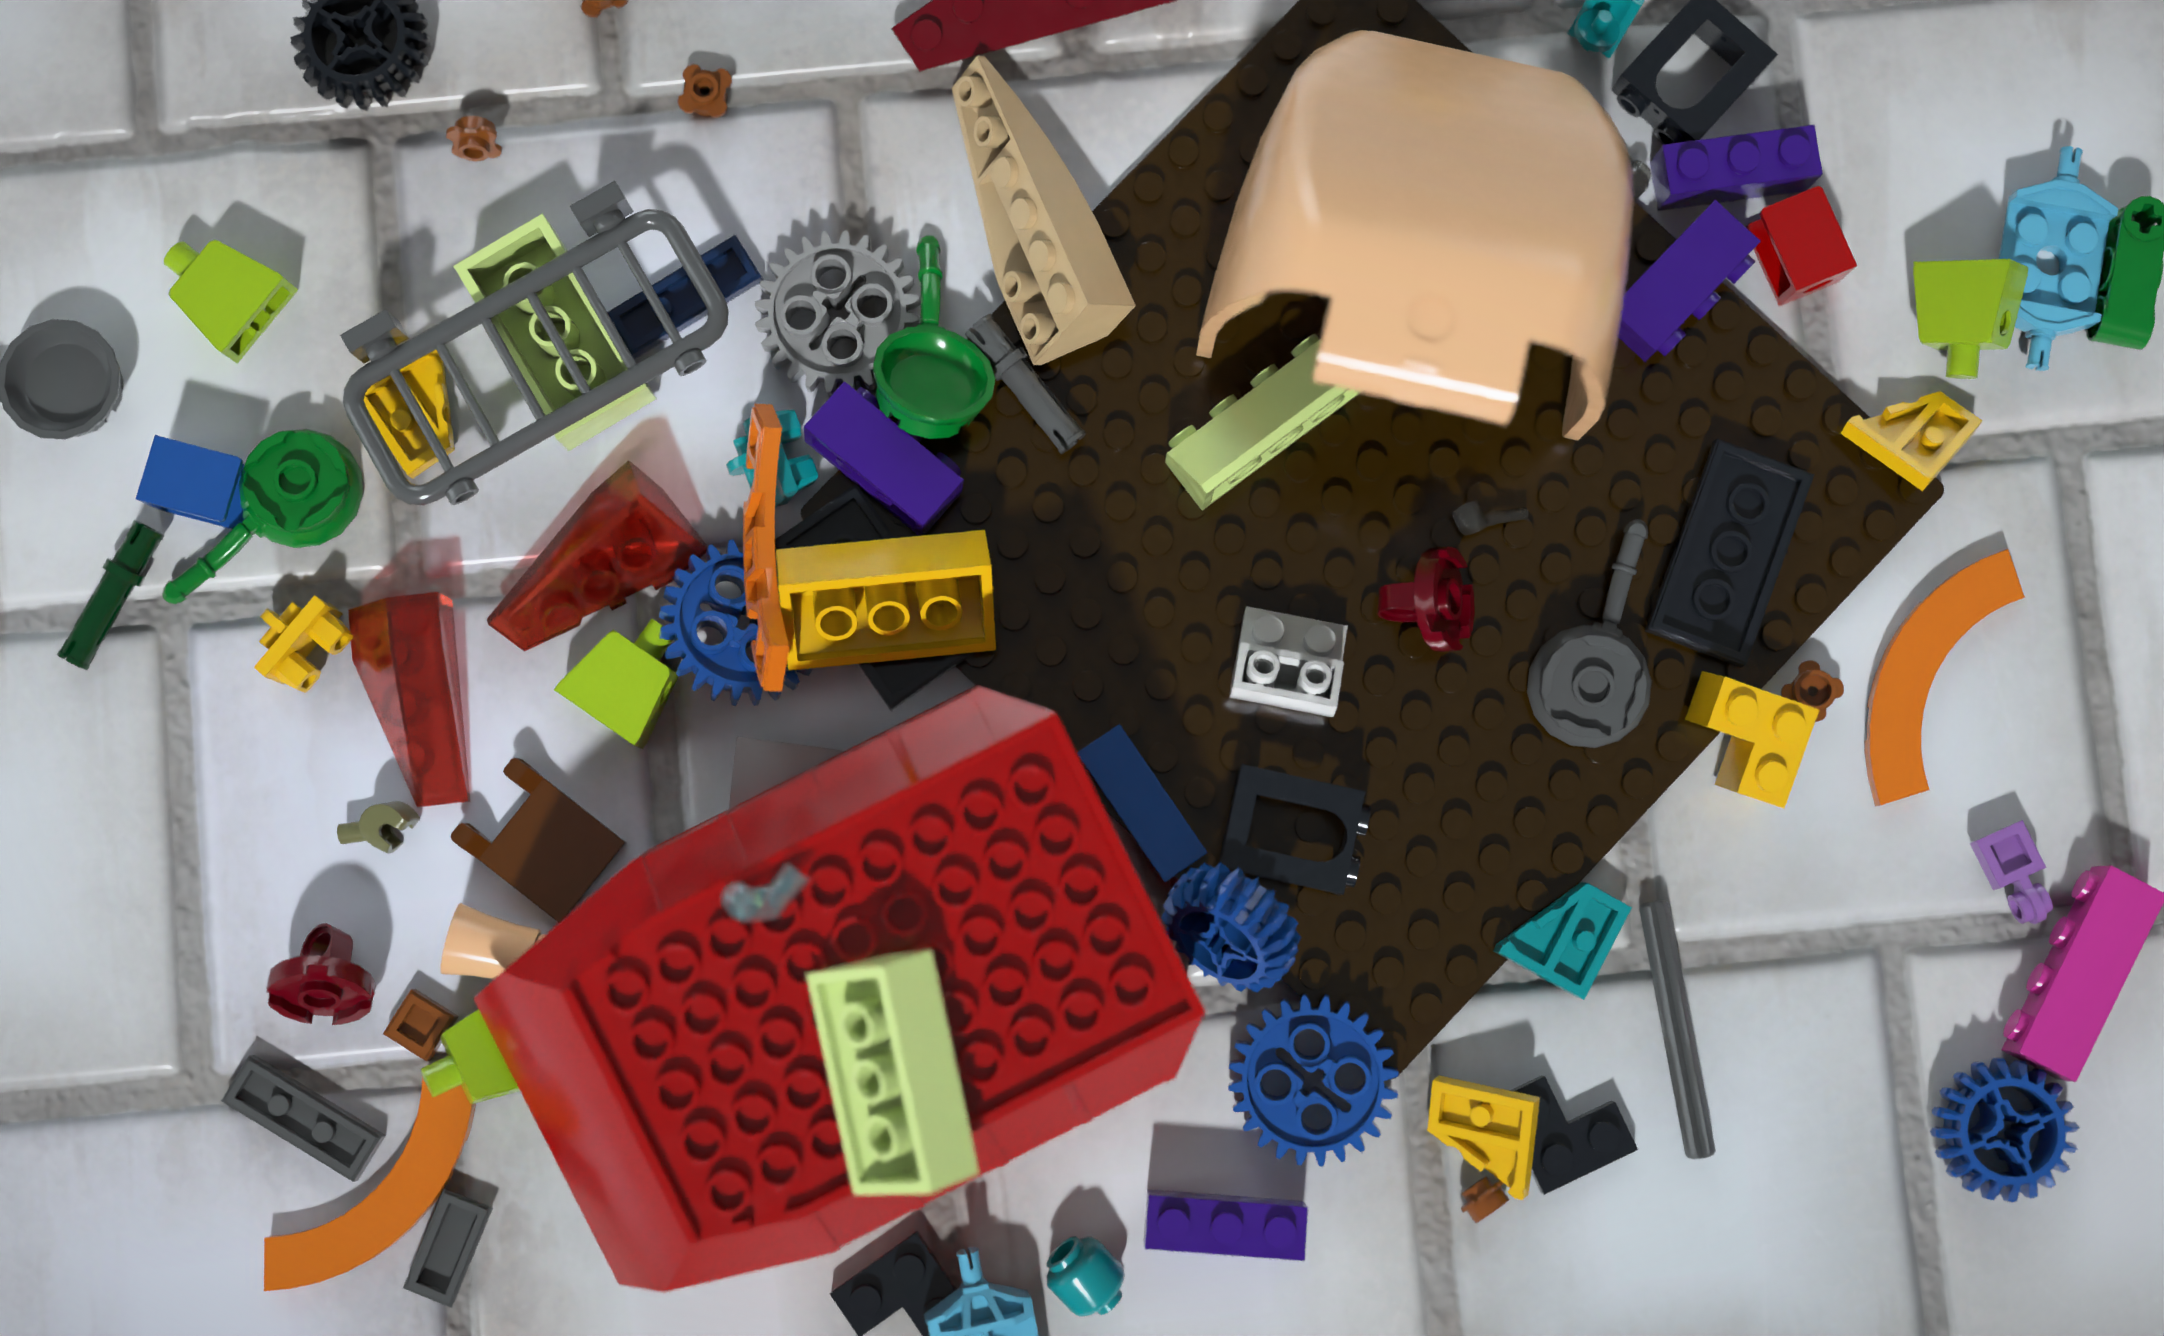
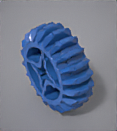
M1203 863L1198 869L1191 868L1172 887L1167 894V900L1163 904L1165 912L1161 919L1168 926L1166 929L1168 937L1176 941L1174 949L1177 952L1184 953L1189 958L1188 965L1199 967L1203 970L1204 977L1211 975L1217 978L1221 986L1231 983L1240 992L1249 988L1257 993L1263 987L1271 988L1275 982L1280 981L1283 975L1289 971L1295 962L1294 957L1299 951L1298 944L1301 936L1295 930L1298 922L1295 918L1287 915L1289 906L1286 903L1278 902L1274 898L1275 890H1266L1259 884L1258 877L1254 880L1245 877L1240 868L1230 872L1226 865L1219 863L1214 868L1206 863Z
M1993 1058L1989 1068L1983 1062H1974L1971 1064L1972 1078L1964 1072L1955 1073L1953 1078L1959 1090L1956 1091L1943 1087L1940 1090V1095L1949 1102L1947 1108L1934 1107L1931 1110L1934 1116L1944 1118L1943 1127H1934L1929 1131L1931 1136L1942 1138L1946 1141L1934 1153H1936L1938 1158H1953L1947 1166V1174L1955 1178L1963 1176L1962 1188L1967 1191L1974 1192L1980 1188L1981 1196L1989 1200H1995L2000 1193L2003 1200L2007 1202H2016L2019 1192L2031 1199L2037 1197V1182L2047 1188L2056 1186L2055 1178L2050 1171L2054 1169L2065 1173L2067 1170H2070L2067 1162L2060 1157L2062 1152L2075 1153L2078 1150L2074 1143L2065 1140L2066 1133H2074L2080 1128L2075 1122L2064 1121L2063 1116L2070 1113L2075 1106L2070 1101H2056L2063 1087L2055 1082L2045 1084L2047 1073L2039 1068H2034L2028 1072L2027 1063L2021 1060H2013L2008 1066L2005 1059ZM2005 1086L2015 1088L2027 1097L2034 1109L2030 1111H2014L2009 1100L2002 1099L1998 1088ZM1977 1104L1980 1112L1979 1120L1974 1127L1968 1130L1970 1115ZM2003 1120L2014 1122V1124L2010 1125L2011 1128L2004 1131L2005 1139L1993 1137L1998 1135L1997 1132L2004 1128ZM2039 1131V1139L2031 1155L2029 1149L2030 1139L2034 1133ZM1979 1148L1985 1150L1994 1148L1999 1159L2007 1162L2010 1171L1995 1173L1989 1170L1979 1161L1973 1151Z

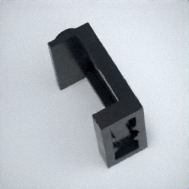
M1690 0L1620 75L1611 91L1617 95V102L1628 114L1633 117L1641 116L1655 129L1654 133L1663 145L1700 140L1751 84L1753 85L1765 72L1778 54L1717 0ZM1695 34L1726 61L1731 68L1696 105L1685 109L1673 108L1664 103L1658 95L1656 88L1657 75L1665 64Z
M1241 764L1237 773L1218 864L1226 865L1230 872L1240 868L1245 874L1331 892V894L1338 896L1344 895L1346 886H1355L1359 872L1361 857L1352 855L1356 834L1365 836L1369 824L1371 805L1363 804L1365 791ZM1259 795L1319 808L1336 814L1345 827L1340 853L1334 859L1323 862L1246 846L1256 796Z

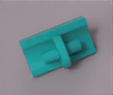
M1585 0L1567 34L1576 38L1586 51L1601 52L1604 56L1611 58L1645 0Z
M795 410L775 411L782 426L777 466L775 507L788 504L797 492L813 485L818 479L817 469L809 454L787 460L782 444L797 441L802 435ZM750 417L742 423L747 436L739 437L733 441L738 457L726 463V467L731 476L745 474L751 489L754 481V469L746 468Z

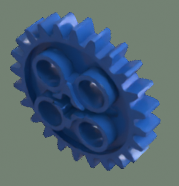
M732 539L729 540L724 555H721L713 544L709 545L706 552L707 562L692 554L688 561L692 574L677 568L673 579L680 588L666 586L663 596L673 605L661 606L659 611V618L672 623L661 627L659 638L675 641L666 649L665 657L666 659L678 657L683 659L677 668L676 674L679 677L692 671L696 675L692 690L696 691L705 683L712 685V701H715L722 691L725 690L730 692L732 706L737 705L742 693H748L752 704L758 706L763 687L760 685L755 663L747 657L745 651L751 646L752 640H756L758 623L757 619H750L746 630L736 627L741 615L747 616L743 552H739L735 541ZM724 581L732 582L739 587L742 595L735 599L724 598L717 592L715 585ZM708 604L712 610L703 611L700 605ZM703 627H713L722 634L724 641L718 645H707L698 638L697 631ZM787 663L784 684L794 691L800 683L795 671L809 676L813 668L788 671ZM767 691L775 701L780 698L782 691Z
M1307 993L1302 995L1300 1009L1294 1010L1290 1002L1283 998L1281 999L1282 1015L1277 1017L1272 1011L1264 1008L1261 1013L1266 1025L1263 1028L1251 1022L1246 1025L1248 1033L1254 1039L1253 1042L1237 1040L1234 1046L1246 1057L1245 1060H1234L1229 1063V1069L1242 1074V1079L1229 1083L1228 1090L1243 1093L1244 1098L1233 1105V1111L1250 1112L1251 1116L1244 1123L1243 1130L1246 1132L1260 1127L1262 1133L1257 1145L1261 1148L1272 1139L1278 1142L1276 1158L1281 1159L1288 1149L1291 1148L1296 1150V1162L1300 1166H1302L1307 1152L1315 1153L1319 1167L1324 1166L1326 1151L1333 1150L1336 1157L1341 1162H1344L1346 1158L1345 1145L1350 1143L1362 1153L1365 1150L1361 1137L1364 1131L1377 1138L1381 1135L1379 1127L1373 1121L1375 1117L1382 1119H1391L1392 1112L1382 1104V1099L1398 1098V1091L1385 1085L1384 1081L1399 1076L1398 1069L1383 1066L1382 1062L1394 1054L1393 1048L1376 1047L1375 1044L1380 1040L1384 1031L1382 1028L1374 1029L1368 1033L1364 1030L1369 1018V1014L1366 1012L1360 1014L1354 1020L1349 1018L1350 1002L1347 1000L1336 1012L1330 1010V997L1327 994L1322 998L1319 1008L1312 1007ZM1314 1029L1323 1036L1325 1046L1321 1052L1308 1056L1298 1051L1294 1039L1301 1030ZM1276 1049H1285L1295 1061L1310 1073L1316 1071L1317 1068L1323 1070V1084L1336 1095L1345 1099L1351 1105L1350 1110L1343 1111L1319 1087L1313 1086L1309 1091L1302 1087L1304 1083L1303 1074L1276 1055ZM1355 1063L1360 1066L1366 1075L1363 1084L1352 1090L1341 1087L1335 1078V1073L1341 1065ZM1273 1069L1285 1072L1291 1081L1289 1091L1280 1096L1267 1093L1262 1086V1076ZM1315 1103L1326 1106L1332 1115L1330 1124L1319 1130L1308 1127L1302 1118L1304 1109Z

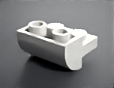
M1246 606L1229 697L1334 717L1339 698L1344 665L1342 660L1348 626Z

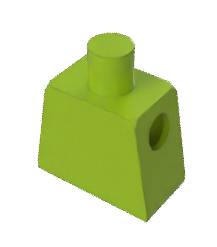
M215 239L210 241L200 253L184 241H180L170 248L164 258V265L180 277L169 290L168 295L218 351L237 364L298 291L294 285L278 272Z
M2011 259L1914 262V287L1918 333L1921 344L1938 350H1948L1946 377L1956 379L1978 378L1980 350H2004L2011 343L2028 276V267Z
M652 618L634 643L613 629L557 684L554 690L632 745L643 749L678 679L675 671L659 661L674 640L660 639L659 632L663 625Z
M479 1009L442 1033L440 1039L448 1056L420 1068L422 1077L432 1097L461 1085L471 1105L520 1091Z

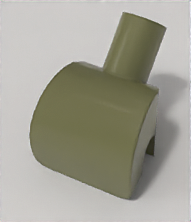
M395 801L375 804L363 812L359 821L338 824V840L340 844L367 841L387 854L393 853L404 843L393 833V827L400 831H403L408 826L413 829L420 820V816L412 807L403 802Z

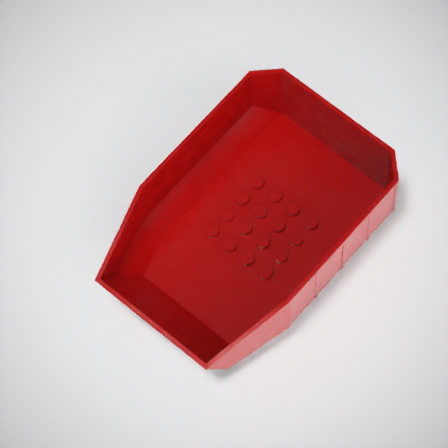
M975 685L648 849L626 865L473 998L618 1284L664 1293L832 1254L840 1250L842 1246L913 1210H918L936 1198L997 1167L1001 1168L1008 1164L1009 1161L1082 1124L1085 1125L1091 1122L1093 1118L1164 1082L1175 1079L1204 1014H1206L1057 713L1049 708L980 685ZM932 950L979 1174L932 1194L853 1195L806 974L890 954Z

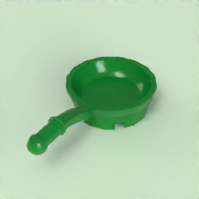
M930 235L921 238L916 248L920 265L918 279L921 282L920 325H917V327H907L892 333L878 346L873 363V374L877 384V401L884 415L888 418L891 412L894 417L900 420L898 427L909 434L933 439L949 438L958 434L961 426L967 423L969 426L974 417L992 399L995 376L990 361L974 343L955 332L938 326L940 281L943 278V272L940 269L939 263L941 249L937 239Z
M310 429L279 431L262 440L248 455L239 480L240 504L243 509L242 517L244 521L237 524L203 558L198 557L196 559L197 562L172 582L169 580L163 588L162 596L164 600L170 604H178L187 600L186 597L209 578H215L217 576L216 572L239 553L254 534L260 538L265 536L271 542L292 548L320 546L341 535L357 516L364 495L362 471L351 451L331 435Z

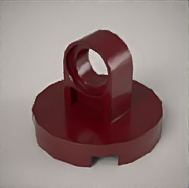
M1429 548L1420 557L1416 567L1414 582L1388 584L1380 587L1377 615L1380 618L1394 622H1418L1424 641L1434 651H1460L1463 646L1459 640L1470 638L1475 616L1473 584L1463 585L1458 569L1468 567L1464 557L1456 548Z
M323 923L313 928L307 935L302 945L300 956L283 960L270 969L266 993L269 992L268 1004L270 1008L284 1017L301 1023L312 1024L313 1015L333 1016L332 1025H342L360 1020L370 1013L376 983L368 971L358 964L351 962L353 949L351 936L330 924Z

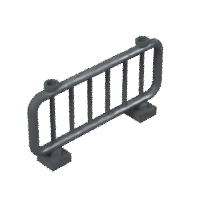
M613 181L570 205L572 212L589 237L598 233L597 235L400 346L398 344L406 341L409 337L400 321L386 309L342 333L340 336L353 356L363 364L371 361L350 376L344 388L343 405L348 419L390 492L397 499L409 505H426L438 501L445 496L451 505L460 504L478 493L479 489L474 482L475 479L662 373L675 367L679 376H685L701 368L707 361L702 351L712 346L722 337L728 325L729 309L724 295L690 236L675 216L663 210L646 209L625 218L634 211L616 181ZM658 230L665 235L707 308L708 319L706 323L684 338L680 336L627 243L646 231ZM617 247L673 343L636 364L582 269L583 266ZM571 273L574 274L627 367V370L592 390L536 294ZM526 298L582 394L547 415L544 414L491 320L494 316ZM480 324L483 325L536 419L535 422L499 441L445 345ZM434 350H437L491 446L455 467L400 372V369ZM390 375L445 473L422 485H415L407 480L364 403L366 391L372 385Z

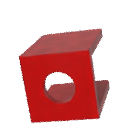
M1821 186L1813 187L1764 207L1759 213L1761 219L1751 222L1746 226L1761 241L1754 248V252L1779 307L1840 282L1857 267V263Z

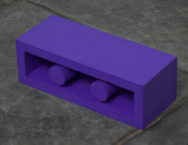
M1815 125L1665 144L1661 146L1650 162L1657 211L1711 204L1714 200L1722 203L1803 192L1808 190L1823 174Z
M1714 200L1624 294L1618 337L1644 362L1657 350L1665 357L1686 335L1679 326L1691 314L1700 320L1720 300L1721 297L1714 290L1722 281L1727 278L1735 284L1756 262L1748 254L1761 241L1717 200Z
M844 381L804 425V441L918 536L925 535L961 495L964 479L959 476L961 474L960 468L941 452L933 455L920 444L922 441L920 436L909 434L899 428L900 420L895 423L889 417L887 418L880 411L877 398L868 390L859 387L856 391Z
M1147 1189L1144 1248L1150 1250L1305 1261L1308 1206L1304 1201Z

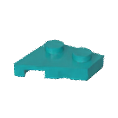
M1580 882L1498 942L1493 951L1571 995L1585 1000L1632 907L1589 883Z

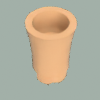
M459 903L452 917L445 940L440 972L446 975H465L495 979L546 934L541 935V930L493 917Z

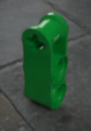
M2152 196L2138 197L2130 201L2125 207L2118 209L2117 216L2109 221L2095 313H2100L2102 316L2099 323L2086 329L2089 341L2142 350L2150 340L2155 324L2154 308L2164 266V204L2157 198Z

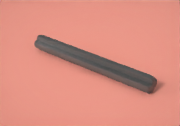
M1665 900L1646 902L1640 905L1639 911L1685 1155L1690 1159L1707 1158L1713 1156L1716 1149L1670 905Z

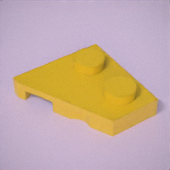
M434 350L400 369V372L448 455L455 450L445 368L437 350ZM391 375L372 385L365 393V406L389 449L406 474L413 479L437 463L438 459Z
M1941 391L1921 396L1913 403L1901 402L1887 406L1881 415L1863 420L1860 415L1853 416L1846 423L1841 434L1923 492L1976 432L1983 420Z
M1440 1075L1432 1081L1427 1131L1446 1146L1458 1149L1463 1158L1481 1172L1486 1169L1510 1188L1507 1193L1515 1199L1524 1200L1529 1195L1540 1097Z

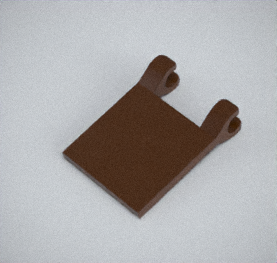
M513 758L503 770L504 775L531 795L493 842L470 823H460L451 833L450 837L454 843L485 864L560 923L566 918L626 841L554 786L523 759Z

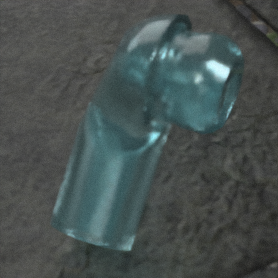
M787 863L767 887L749 888L740 881L731 883L723 891L722 904L728 909L729 915L732 918L741 922L775 919L785 910L809 880L794 866Z

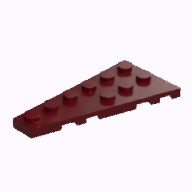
M932 0L892 27L891 30L917 70L922 72L1179 0Z

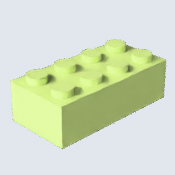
M542 213L455 264L453 267L476 303L567 252V249ZM573 273L536 293L591 390L627 370ZM527 298L491 318L545 415L582 395ZM645 383L556 433L554 436L570 451L656 400V397L648 384Z

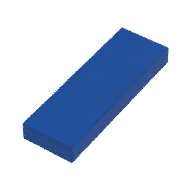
M1120 724L1077 752L1078 757L1164 883L1208 853Z

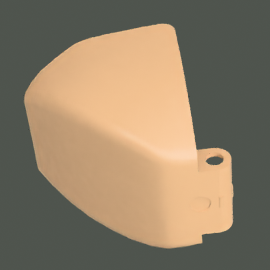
M1359 30L1341 36L1316 49L1297 68L1260 139L1240 191L1213 279L1196 355L1211 358L1217 333L1223 324L1243 310L1260 303L1271 291L1296 290L1330 296L1312 382L1329 384L1506 425L1516 400L1530 340L1554 346L1573 354L1562 436L1579 440L1599 420L1605 407L1619 333L1627 277L1633 207V171L1624 139L1611 116L1586 87L1577 79L1565 73L1376 31Z

